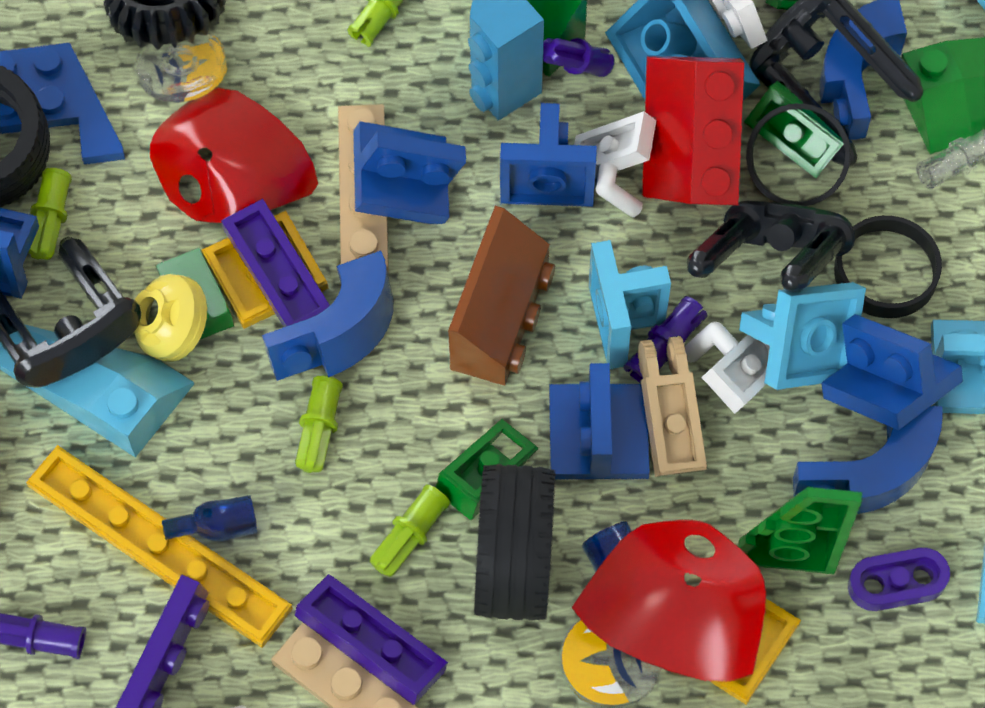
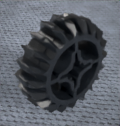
M105 0L103 3L110 25L114 28L115 33L123 36L125 42L136 41L139 48L153 44L158 51L165 44H172L176 49L178 42L186 40L193 43L195 35H208L209 26L219 24V16L225 12L226 0Z

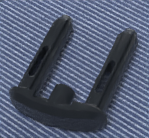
M849 0L797 1L765 34L768 41L756 48L749 63V67L756 78L761 80L768 89L778 81L783 86H787L804 104H810L823 109L810 95L809 91L782 64V61L789 55L787 51L791 47L804 61L815 56L822 49L824 41L811 26L819 18L827 17L900 98L916 102L921 99L924 93L919 76ZM850 20L875 46V52L849 25ZM812 111L842 139L839 131L829 119L820 113ZM849 139L851 149L850 166L856 163L858 156L854 143ZM844 144L831 159L833 162L843 166L845 161Z
M741 201L739 205H732L727 210L724 224L688 256L687 268L692 276L706 278L742 243L759 246L769 243L778 251H786L791 247L803 248L780 274L782 287L789 292L799 293L814 280L835 256L845 255L852 249L856 239L855 231L850 221L839 213L794 204Z
M73 237L63 238L59 244V257L86 293L87 298L96 307L97 310L93 312L96 317L95 319L84 325L77 316H65L57 322L54 329L58 341L51 345L46 340L37 344L0 290V342L15 363L13 372L16 380L27 387L39 388L48 386L89 367L128 339L139 325L141 319L139 304L134 299L122 295L80 239ZM100 283L106 293L99 294L94 285ZM17 332L22 342L17 345L14 344L9 335Z

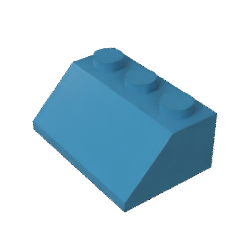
M472 0L470 37L468 38L471 63L469 64L471 88L469 93L480 111L485 112L489 110L498 121L542 93L544 19L527 0Z
M637 0L605 32L644 99L646 92L647 56L741 58L744 61L743 101L761 85L708 0Z

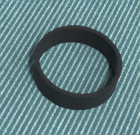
M803 103L784 105L766 114L754 127L746 149L747 168L756 187L767 198L776 203L800 206L814 205L831 196L844 181L851 161L849 139L840 122L824 109ZM792 109L812 110L825 116L839 131L845 148L844 166L837 182L823 195L807 201L786 200L773 194L759 179L753 162L754 144L762 127L774 116Z
M875 216L855 224L853 228L856 239L864 234L875 231L895 232L912 239L927 254L933 271L931 285L920 296L902 303H884L865 296L862 312L879 318H900L913 314L924 307L933 296L942 271L941 254L930 234L918 224L897 216ZM836 256L834 263V275L837 284L850 283L843 268L842 256Z

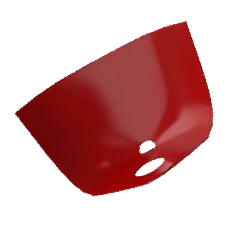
M215 88L201 97L188 101L159 126L150 143V159L168 199L195 221L221 223V220L261 199L272 210L311 195L318 185L314 164L303 143L277 117L262 105L237 90ZM202 148H208L212 152L211 160L206 161V159H203L201 155H198V151ZM184 175L193 176L200 184L201 198L197 203H190L181 195L179 182Z
M698 520L662 521L643 524L626 535L609 553L571 608L585 626L605 643L643 662L702 681H733L753 675L766 611V588L759 567L737 545L710 524ZM690 535L705 537L714 545L715 554L709 558L695 556L686 548L684 544L685 538ZM685 573L697 575L702 579L701 583L698 586L688 585L684 579Z

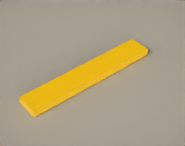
M58 445L26 481L29 488L174 588L181 574L200 582L209 592L206 598L209 601L208 611L261 648L265 646L293 609L292 604Z

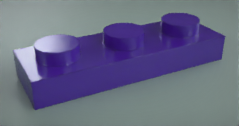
M263 199L221 220L224 232L283 327L314 317L330 306Z
M181 574L116 708H161L164 695L160 692L169 674L174 676L181 668L187 652V648L183 645L191 629L200 627L209 609V601L206 600L209 592L200 582Z
M330 574L315 586L296 606L295 617L412 705H415L445 673L448 664L445 659Z

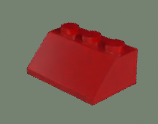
M647 56L645 112L656 120L650 160L643 162L642 197L687 204L739 205L744 61L741 58Z

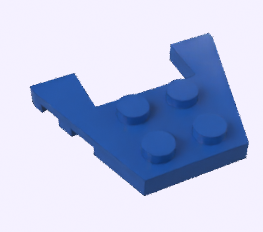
M70 42L0 51V66H4L7 70L17 74L31 88L46 116L49 128L79 124L81 156L84 165L125 160L123 146ZM0 103V134L21 132V121L17 112L12 107Z

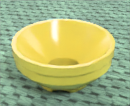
M173 274L160 276L153 280L135 298L141 309V319L134 335L144 353L157 360L174 362L186 357L199 342L206 324L207 303L202 288L193 279ZM154 300H156L158 303V313L154 322L148 325L149 312Z

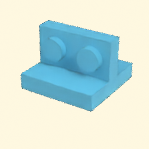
M611 240L591 243L588 286L606 362L610 363V369L623 367L628 361L631 330L652 327L655 324L661 325L666 320L671 280L667 266L653 268L643 265L634 267L626 273L619 274Z
M850 282L806 287L799 293L782 289L778 290L776 304H765L762 310L742 312L739 331L770 346L764 383L776 390L821 384V382L847 364L842 323L854 314L862 316L866 288Z
M933 320L931 323L932 354L961 365L963 382L935 402V406H942L943 413L985 414V321Z

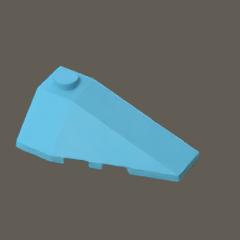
M25 325L37 344L46 340L51 345L58 341L53 331ZM17 332L9 335L14 344L17 345L22 342ZM0 342V370L16 380L13 372L15 363ZM116 348L94 364L70 377L48 386L28 388L136 458L193 387L194 382L154 357Z

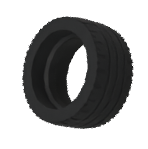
M0 66V103L12 107L17 112L21 121V133L14 149L0 161V208L19 200L22 195H26V192L33 188V185L39 181V177H41L42 172L46 168V162H48L50 154L49 126L36 95L17 74L7 70L4 66Z
M502 464L483 466L474 615L487 618L497 617V619H528V621L544 620L547 618L555 470L523 465L522 467L517 465L502 466Z

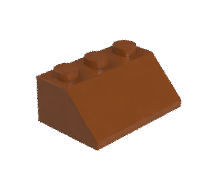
M495 206L448 329L450 370L505 386L510 372L518 374L522 367L526 346L520 343L525 330L529 332H534L541 310V305L536 304L535 301L539 290L548 292L554 276L555 264L549 263L550 244L505 208Z

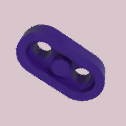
M915 548L862 559L854 566L848 579V592L855 604L868 611H881L929 602L938 598L945 590L950 579V568L946 559L939 552L930 548ZM917 570L927 572L931 582L928 584L918 583L913 577V572ZM869 579L877 580L882 586V591L876 594L870 593L866 590L864 582Z

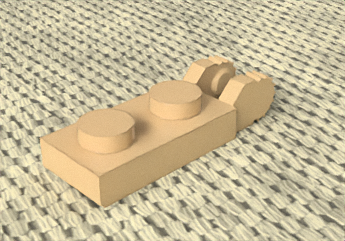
M681 336L669 337L666 351L669 369L672 374L663 376L659 374L654 342L652 340L640 341L638 343L640 372L643 377L641 387L655 477L707 470L693 372H689L683 339H681Z

